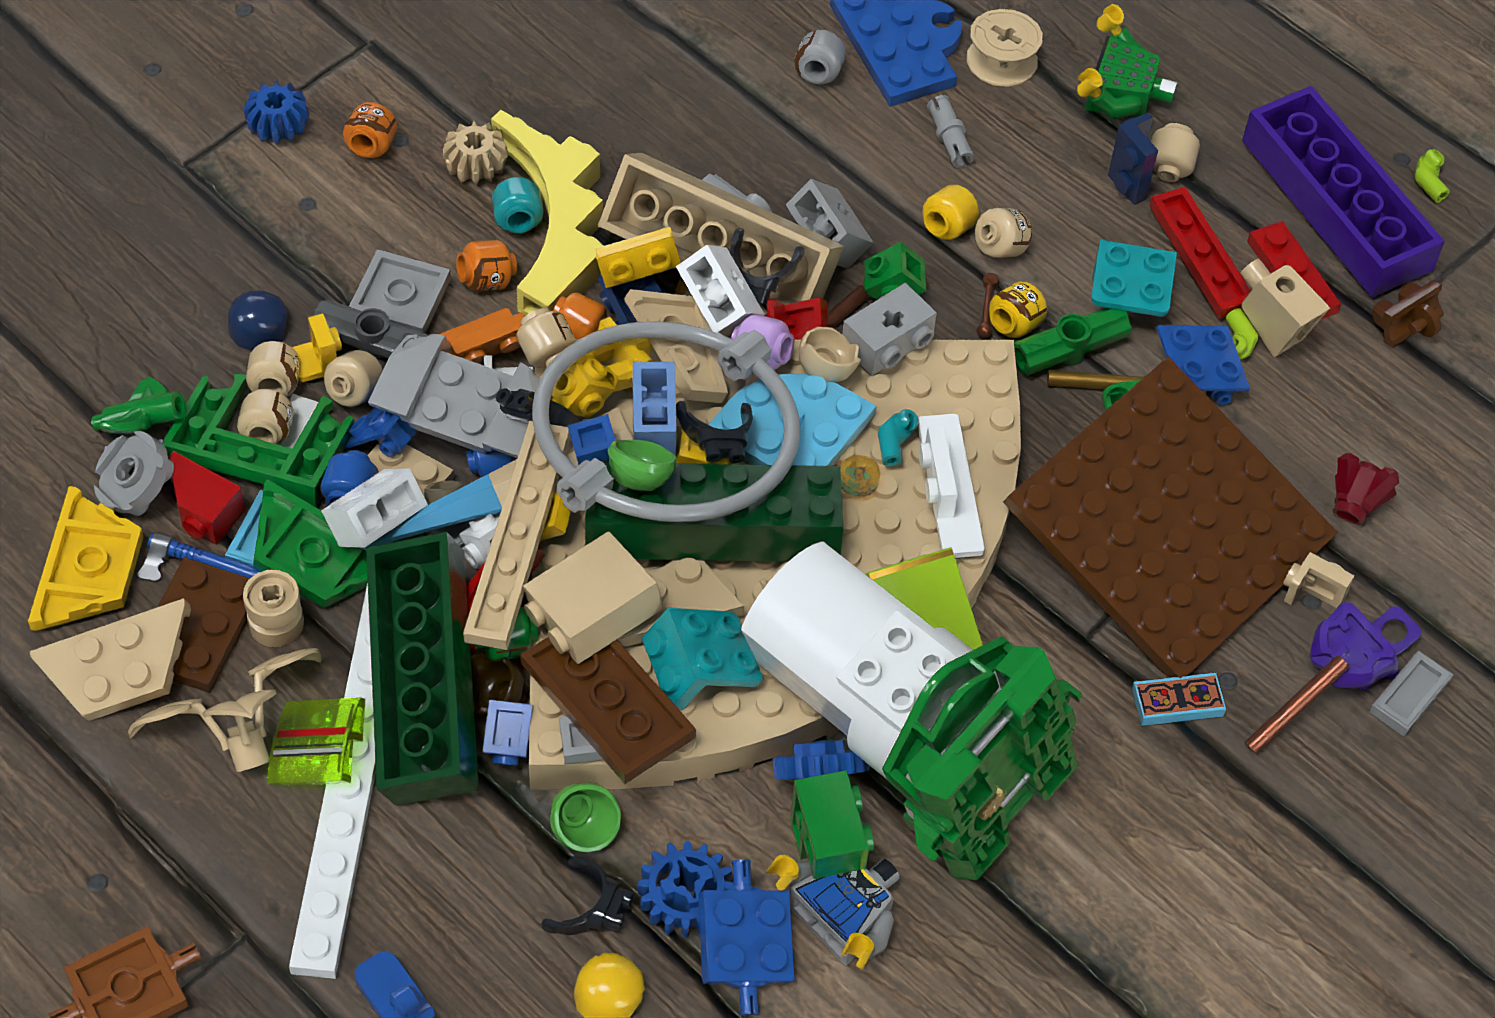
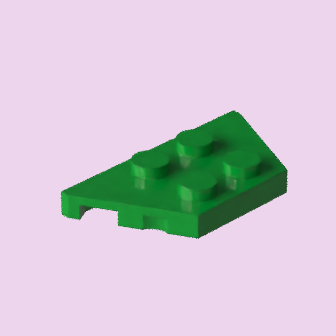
M267 479L263 488L253 567L260 571L280 570L288 573L295 579L299 588V594L323 608L366 588L368 583L366 550L360 549V547H339L321 510Z

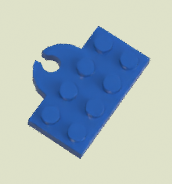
M830 0L831 9L889 107L956 86L957 75L946 57L950 56L959 46L962 22L961 20L954 21L947 28H939L934 25L935 23H949L954 20L955 10L951 6L939 0Z

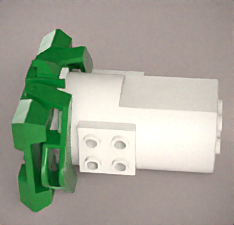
M823 541L809 546L787 562L759 594L744 620L741 631L757 663L847 735V743L850 750L886 778L907 798L903 803L907 810L903 818L906 825L915 832L917 849L932 861L940 858L935 852L940 849L950 874L955 878L978 880L1009 845L1010 837L1006 828L1013 818L1034 795L1045 802L1048 801L1078 767L1070 736L1074 732L1073 727L1077 722L1074 710L1068 702L1071 697L1079 702L1082 693L1067 681L1056 680L1044 650L1040 647L1013 646L1002 636L973 650L947 629L933 628Z

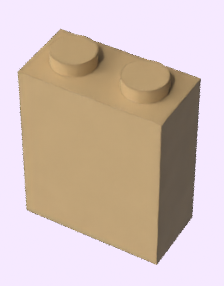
M609 531L523 585L528 600L524 608L531 621L537 627L544 625L548 630V637L560 654L566 651L567 653L569 652L577 664L663 610L657 582Z

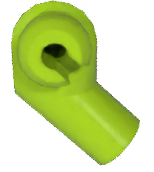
M1430 149L1426 152L1425 156H1420L1417 161L1414 176L1417 184L1435 203H1440L1450 193L1448 187L1438 178L1439 167L1444 164L1445 159L1438 150Z
M1237 308L1227 314L1226 321L1234 332L1232 338L1239 358L1242 360L1251 355L1258 341V333L1243 309Z

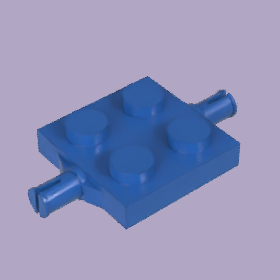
M748 859L732 861L734 887L728 890H703L698 893L703 984H726L733 988H738L740 1016L759 1015L758 987L765 984L790 983L794 981L789 891L762 890L753 887L751 882V860Z

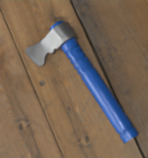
M157 531L152 533L148 540L147 547L149 552L144 565L137 573V577L141 580L153 582L161 580L162 575L159 571V566L164 565V560H167L170 556L181 560L185 557L248 578H252L255 574L262 571L251 565L176 541L174 536Z

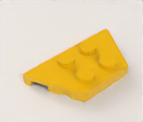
M69 486L28 619L30 629L38 631L123 608L144 538L142 528L126 518H119L112 509L102 503L99 505L94 504L82 496L81 490Z

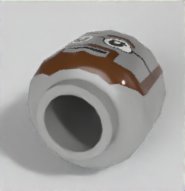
M827 30L809 32L802 39L794 58L795 69L799 76L814 85H824L832 82L838 76L846 57L845 46L842 40L836 34Z

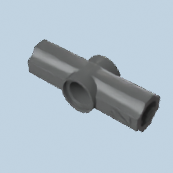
M326 299L325 301L321 300L315 309V315L324 314L329 328L336 327L341 342L355 346L357 350L366 351L376 357L377 360L384 357L389 359V356L407 335L429 336L391 322L386 312L377 308H368L360 311Z

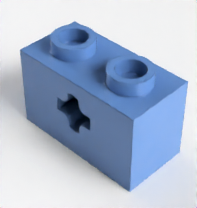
M633 362V440L657 443L676 456L675 362Z

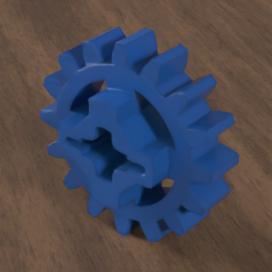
M844 739L793 744L794 754L773 758L775 779L798 780L847 770V774L869 770V765L850 749L846 750Z
M685 840L683 850L677 851L675 846L669 843L667 844V855L663 856L654 851L651 857L653 866L643 864L641 868V878L643 880L638 881V894L642 895L640 898V908L642 911L651 910L650 923L652 925L659 923L661 920L664 921L665 933L668 935L675 927L681 928L683 938L688 937L690 928L696 927L700 933L698 893L703 890H728L734 887V883L729 882L732 880V868H721L723 861L721 853L715 854L711 858L707 856L708 845L703 844L698 851H694L690 841ZM666 872H669L668 878L660 880Z

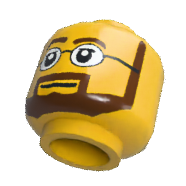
M1016 282L994 295L989 306L990 320L993 327L1001 334L1009 338H1020L1041 326L1047 315L1046 300L1036 286L1028 282Z

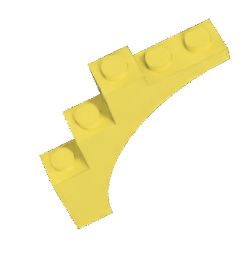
M500 110L491 118L493 131H501L505 146H507L508 155L520 164L539 188L549 218V228L540 255L530 272L517 286L518 312H523L526 316L541 308H549L550 311H553L562 296L567 298L572 293L584 294L594 284L597 277L601 275L595 248L602 247L603 245L592 235L599 228L598 223L603 213V200L595 192L589 190L600 179V153L589 144L581 143L571 136L560 145L552 137L543 135L529 127L522 119L512 117Z

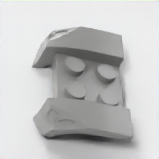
M417 334L407 335L389 356L368 401L369 405L400 416L402 421L409 423L410 428L485 455L487 451L492 452V450H496L518 458L528 423L507 418L501 411L500 404L496 401V394L503 388H507L510 391H518L521 388L535 392L540 377L521 362L512 376L448 353L452 345L449 344L445 335L430 334L427 337H421Z

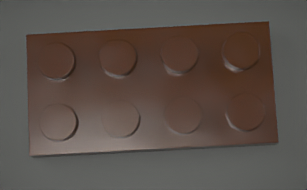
M549 637L520 654L522 666L565 716L570 719L573 725L624 784H627L696 738V728L617 639L579 664L574 661L569 652L567 653L566 651L560 654L553 646Z

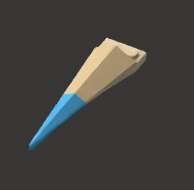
M633 406L621 411L617 407L603 414H608L617 441L633 440ZM570 439L566 457L577 467L578 461ZM517 459L427 505L365 548L360 547V549L366 550L369 547L383 545L434 529L485 517L489 514L501 513Z

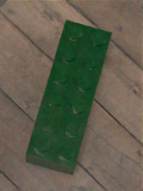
M602 462L606 465L609 474L614 478L612 491L646 502L672 505L699 504L729 497L754 484L772 466L677 463L672 475L662 486L653 491L640 492L619 484L611 473L609 462ZM792 465L783 480L761 500L732 514L702 521L664 522L643 519L612 510L595 502L585 513V546L609 531L634 559L681 560L693 558L695 560L790 561L804 549L822 541L841 555L843 510L840 466Z
M448 532L366 548L377 790L396 806L478 791L470 643L464 641L463 635L468 619L465 552Z

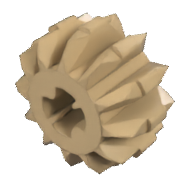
M475 120L469 127L459 123L456 132H448L443 148V159L449 174L457 175L461 183L472 179L476 186L480 179L484 178L492 182L494 174H502L505 167L504 163L508 157L507 146H505L501 131H493L490 123L480 127Z

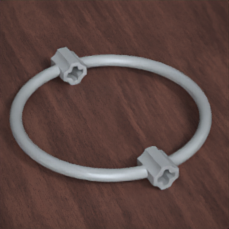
M649 321L608 327L591 333L565 348L554 358L541 376L532 404V420L539 446L546 459L562 477L557 483V493L562 498L564 506L574 513L578 510L585 512L597 502L612 510L643 519L664 522H692L732 514L756 503L769 494L789 472L797 455L801 431L799 414L792 394L781 377L767 363L772 349L768 346L765 336L753 330L750 333L743 332L733 340L722 334L692 325ZM638 338H670L697 343L719 351L718 363L723 368L724 375L735 382L738 379L745 380L754 373L764 382L776 399L781 411L784 425L783 442L780 453L771 468L758 481L739 493L699 504L672 505L646 502L612 491L614 478L609 474L606 465L598 459L594 458L592 461L585 460L577 467L569 461L555 440L550 425L549 405L554 387L564 372L578 359L612 343Z

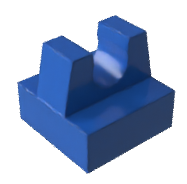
M608 414L567 425L578 465L585 460L592 461L594 458L599 461L607 460L609 462L607 450L616 439Z

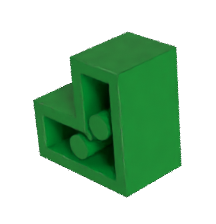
M847 770L794 781L790 824L800 859L808 858L813 879L866 869L868 852L874 850L870 826L868 824L862 825L859 812L863 809L860 790L857 785L851 786Z

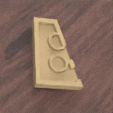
M630 289L624 298L637 322H674L711 331L693 296ZM648 338L662 362H675V384L685 400L723 402L728 391L721 365L718 363L717 350L684 340Z
M693 558L673 560L650 574L657 582L663 610L617 640L623 647L643 642L641 637L667 608L733 612L739 617L743 615L744 606L703 560H695Z

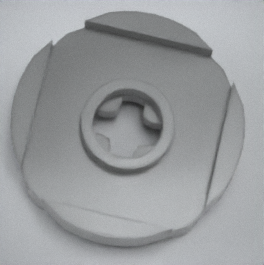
M134 431L136 435L129 438L122 435L112 441L104 450L95 470V473L100 475L99 487L94 485L96 497L103 505L118 513H131L139 516L148 509L149 503L158 495L164 482L171 478L174 464L168 459L167 450L159 440L145 432ZM132 467H134V468H135V469H134V472H133V474L130 476V474H129L128 472L130 471V469H131Z

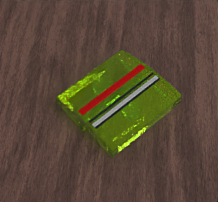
M365 698L287 701L273 738L267 784L290 786L351 783L353 742H363Z

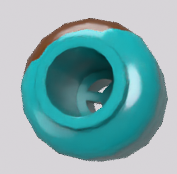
M513 177L505 179L494 189L492 195L493 215L496 224L503 231L510 234L528 233L535 229L542 221V198L539 188L532 181L526 178Z

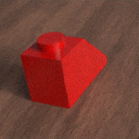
M173 451L169 456V460L174 464L172 477L182 527L193 538L199 540L204 538L217 545L246 510L242 488Z

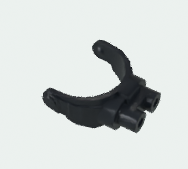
M737 228L733 234L730 254L757 302L767 306V300H769L771 292L776 293L779 282L784 281L797 268L798 263L804 256V248L801 245H797L791 261L779 272L766 277H756L748 272L741 261L740 248L744 237V229Z
M507 388L498 391L496 401L500 404V409L507 418L526 423L533 421L532 404L535 392L521 388L518 391H510ZM550 400L549 420L551 425L568 427L567 425L580 422L574 413Z
M685 401L676 403V417L680 422L682 430L692 441L698 444L700 450L705 452L706 461L713 463L720 461L722 458H729L731 463H739L745 460L744 448L748 444L747 432L753 420L750 404L742 403L741 405L742 425L740 427L723 430L714 428L700 421L690 412H687Z
M572 856L569 858L568 865L591 876L601 888V898L592 909L577 918L563 920L562 922L547 918L543 919L541 923L542 929L549 933L565 935L583 933L590 928L601 931L604 927L619 931L625 914L620 913L622 907L629 909L634 892L620 888V882L608 878L607 874L597 863L587 861L585 858Z

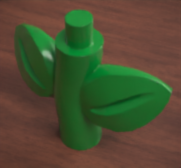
M146 377L138 384L129 401L105 407L102 410V414L92 417L91 424L95 431H103L109 434H135L134 431H144L151 428L153 424L184 419L187 414V404L184 396L179 391L170 392L157 379Z

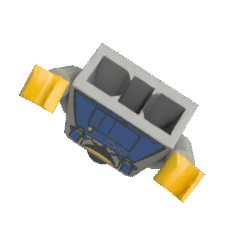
M778 855L766 870L767 874L774 873L781 877L776 883L779 891H784L789 884L794 885L791 887L790 909L845 967L855 957H858L859 960L856 966L863 969L869 958L886 949L894 924V918L891 913L894 898L887 889L900 879L898 871L887 859H881L869 870L862 869L813 879L809 862H795L794 859L787 855Z

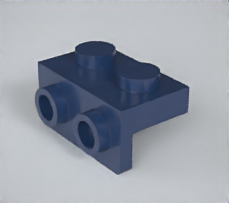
M1145 113L1137 118H1129L1119 126L1108 176L1114 182L1117 190L1121 194H1125L1134 205L1147 199L1158 154V149L1149 140L1153 117L1149 113Z

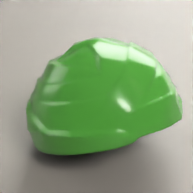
M615 440L607 450L611 473L614 475L615 480L624 487L640 492L653 491L662 486L670 478L677 465L676 456L665 447L650 441Z
M597 783L571 784L562 789L552 801L550 815L552 831L561 844L574 851L592 852L600 850L616 837L620 828L621 810L615 795Z

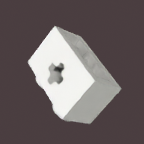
M706 245L676 266L713 332L724 336H732L734 328L739 324L741 325L746 317L752 314L765 315L726 247Z

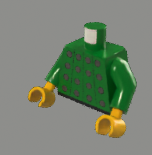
M1116 4L1106 7L1103 10V15L1097 20L1098 29L1102 32L1111 31V35L1106 36L1096 69L1087 68L1078 76V80L1081 83L1077 86V92L1081 97H1087L1085 110L1105 113L1111 119L1128 116L1139 117L1146 113L1150 98L1171 104L1177 82L1157 77L1161 61L1160 57L1140 45L1126 26L1119 25L1124 20V13Z

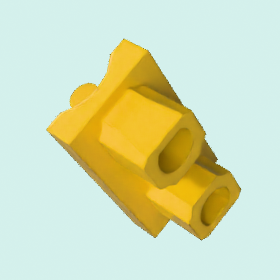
M611 317L600 320L598 331L616 326L617 324ZM648 338L624 340L588 353L600 363L605 361L608 365L605 367L607 371L606 377L615 389L613 392L628 389L632 394L633 362H653L649 356L653 346Z

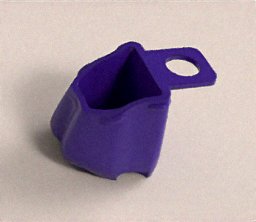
M1344 602L1318 625L1311 645L1310 661L1315 667L1322 670L1332 659L1340 655L1350 667L1331 685L1338 688L1368 690L1380 679L1396 678L1400 672L1397 656L1420 638L1421 629L1398 606L1391 607L1371 623L1357 607L1351 603ZM1397 620L1405 624L1407 635L1402 641L1391 643L1382 635V629L1389 621Z

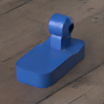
M387 951L379 952L356 968V985L379 1018H435L433 1007L425 999L394 954Z

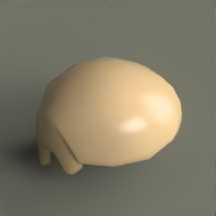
M816 327L807 331L799 345V360L806 373L822 377L826 382L837 383L846 380L861 361L858 358V344H850L843 334L832 327Z

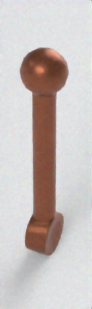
M994 273L985 274L982 282L986 290L982 322L977 327V334L982 338H987L992 333V328L989 325V306L993 297V289L997 287L999 280L998 276Z

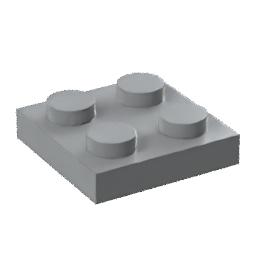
M377 249L349 307L360 311L368 308L381 309L386 312L391 322L426 333L451 280L450 269Z

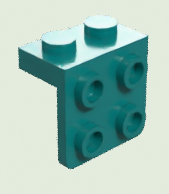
M1100 239L1093 268L1092 280L1094 281L1091 302L1096 306L1159 317L1166 316L1170 308L1177 252Z
M667 608L641 637L661 690L679 710H683L706 685L756 687L763 680L756 659L741 631L742 625L735 613L716 610Z

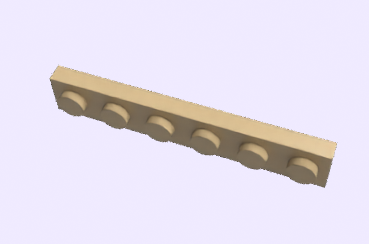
M533 421L528 423L463 632L466 643L507 650L525 592L523 585L528 582L560 476L546 459L539 446ZM551 425L555 440L566 455L571 439L568 427Z

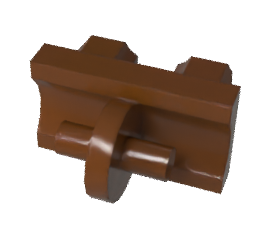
M1432 280L1421 287L1410 282L1401 288L1398 294L1399 302L1395 305L1384 299L1374 305L1373 322L1384 329V343L1394 347L1412 334L1415 335L1419 332L1423 336L1433 337L1441 330L1440 318L1444 316V312L1439 304L1438 295L1442 290V284Z

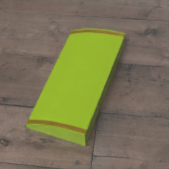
M952 547L865 573V575L933 628L947 629L973 650L983 645Z

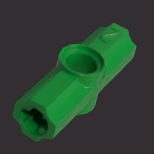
M1103 308L1085 316L1079 314L1064 315L1059 319L1056 327L1014 342L1016 366L1021 374L1026 373L1030 375L1059 363L1065 365L1079 364L1084 360L1087 352L1130 336L1132 327L1129 323L1128 314L1124 310Z

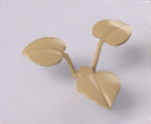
M317 648L297 650L273 657L248 671L249 676L254 675L255 692L241 696L236 701H226L206 710L201 704L203 703L202 698L170 703L150 711L130 726L128 730L130 739L147 723L169 718L177 714H199L220 741L223 751L230 750L237 772L265 764L270 761L263 740V737L267 736L264 728L263 702L276 695L277 692L276 689L263 690V680L277 668L288 665L296 660H311L321 663L320 651ZM255 714L256 728L254 727L253 721L245 722L244 717H248L251 719ZM211 715L235 716L237 725L227 729L230 737H226Z

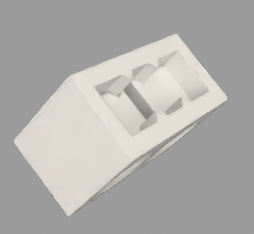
M383 469L321 510L339 547L365 548L428 504L411 469Z

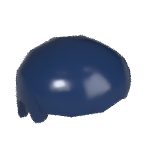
M248 291L234 299L228 312V332L230 338L238 346L253 350L263 342L283 341L288 323L287 307L279 296L267 291Z

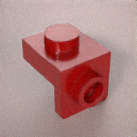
M820 297L786 305L777 299L767 300V314L765 316L785 322L794 340H802L807 331L816 327H828L827 302Z

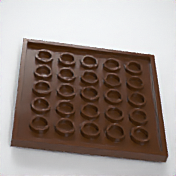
M1169 356L1003 501L1010 511L1168 678L1179 677L1181 679L1192 672L1283 585L1294 563L1301 566L1310 552L1316 554L1338 533Z

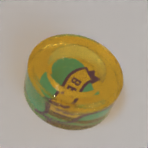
M854 455L846 458L841 463V489L846 494L853 497H866L877 490L880 481V468L872 458L864 455Z

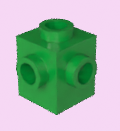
M902 242L864 261V288L873 299H880L904 283L918 295L926 291L925 260Z

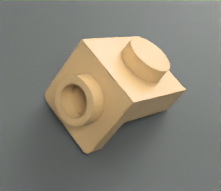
M1310 552L1301 566L1294 563L1283 583V585L1289 587L1284 602L1292 605L1300 591L1304 590L1337 608L1346 598L1354 575L1345 571L1340 565L1328 562Z

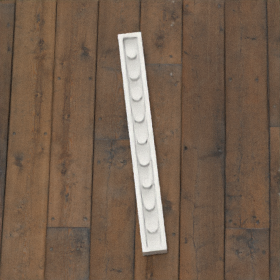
M368 583L338 727H347L345 734L336 735L335 743H343V745H334V748L342 747L341 754H332L289 964L290 973L294 975L336 979L375 780L376 764Z

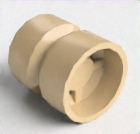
M265 570L250 578L244 587L243 601L252 637L258 643L268 647H282L292 643L299 637L304 625L299 588L295 579L288 573L280 570Z

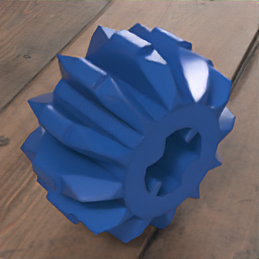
M276 80L273 86L268 87L261 83L259 91L249 92L248 101L245 102L244 115L251 134L258 135L261 142L271 138L277 145L280 139L285 138L292 142L294 134H304L305 124L308 123L309 108L306 105V98L302 91H296L292 83L281 87Z

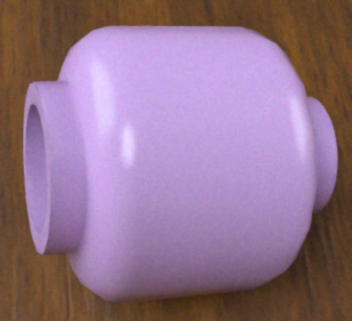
M752 314L746 317L741 325L739 324L734 328L731 337L733 340L743 332L750 333L753 330L765 336L768 346L772 349L767 363L774 370L789 361L794 349V337L785 322Z

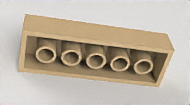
M644 153L624 155L598 223L599 227L625 239L671 227L681 263L706 245L726 247L730 252L734 231L737 228H743L744 237L740 248L741 261L748 272L756 277H766L779 272L791 261L796 246L801 245L804 248L802 260L790 276L784 281L779 282L776 293L771 292L769 300L777 299L784 305L819 297L823 299L844 248L842 244Z

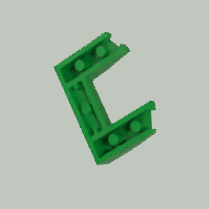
M234 374V384L232 387L209 389L208 376H203L186 403V417L174 422L162 442L167 450L168 459L171 453L175 451L211 470L264 484L268 479L317 508L323 497L320 485L329 460L336 454L343 453L350 435L349 429L354 424V418L348 416L344 419L342 425L328 415L333 409V401L328 397L322 396L291 449L227 431L247 385L245 374Z

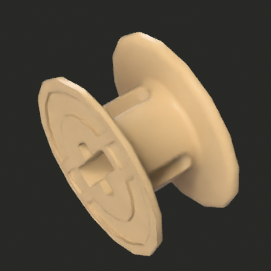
M997 9L987 11L978 16L971 25L970 38L973 43L967 50L966 62L974 75L991 85L1009 87L1022 84L1030 79L1038 68L1036 53L1042 45L1043 33L1037 22L1028 15L1016 10Z

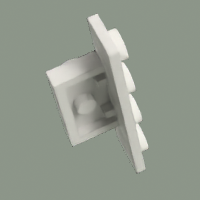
M957 414L920 416L918 418V430L921 444H919V462L922 469L926 468V499L928 503L933 504L941 550L952 547L955 558L981 556L984 554L985 547L959 416Z

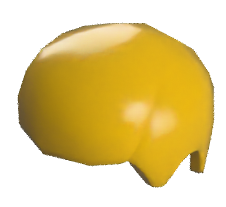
M602 953L600 956L595 955L582 967L575 983L574 1000L577 1011L584 1018H631L633 1012L642 1002L643 992L645 991L642 971L629 958L619 954Z

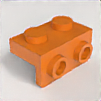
M504 308L439 335H445L449 344L452 345L448 353L480 364L484 361V355L494 356L499 353H508L520 347L516 334L522 326L520 321L525 316L523 312L512 315L509 308Z

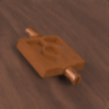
M144 927L63 967L72 986L74 1002L48 1013L49 1017L167 1018L188 1007L187 1000L178 984L177 971L198 960H202L194 942H191V944L168 954L165 949L157 944L149 927Z

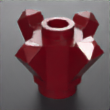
M1352 453L1343 454L1337 458V474L1335 475L1336 497L1333 513L1347 522L1358 525L1363 524L1365 518L1369 517L1372 511L1397 495L1395 486L1399 484L1398 472L1387 467L1381 470L1369 462H1359V458Z

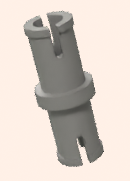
M947 95L936 96L935 99L939 107H936L932 99L927 104V108L937 126L936 136L939 142L945 145L953 167H966L963 156H966L968 163L971 164L975 159V155L971 151L964 135L966 132L962 120L957 119Z

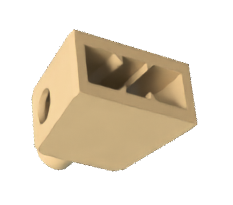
M1256 259L1240 272L1252 288V291L1241 303L1242 309L1274 358L1301 342L1330 309L1291 266L1285 265L1270 273L1261 260Z

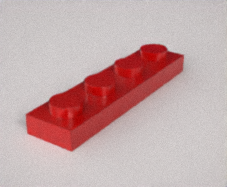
M1182 187L1152 196L1149 207L1217 317L1221 319L1234 309H1242L1241 303L1251 290L1187 188Z

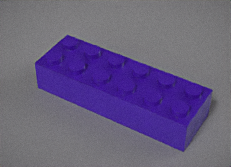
M1312 86L1250 111L1242 138L1243 143L1372 298L1434 270L1445 241Z

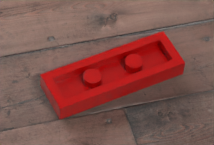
M1283 221L1249 233L1248 244L1270 273L1285 265L1291 266L1329 306L1330 309L1321 319L1338 314L1341 307L1340 301Z

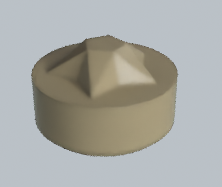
M441 481L429 484L424 489L425 500L429 505L464 487L465 484L460 481Z

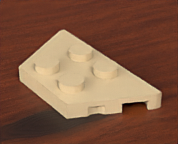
M183 598L32 650L30 655L75 709L85 719L91 721L170 693L174 678L173 666L179 658L183 643L179 636L184 617L190 616L191 607Z

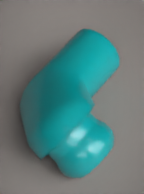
M904 409L900 413L894 414L879 428L878 439L883 465L893 467L903 461L900 444L912 435L919 423L916 413L912 410Z

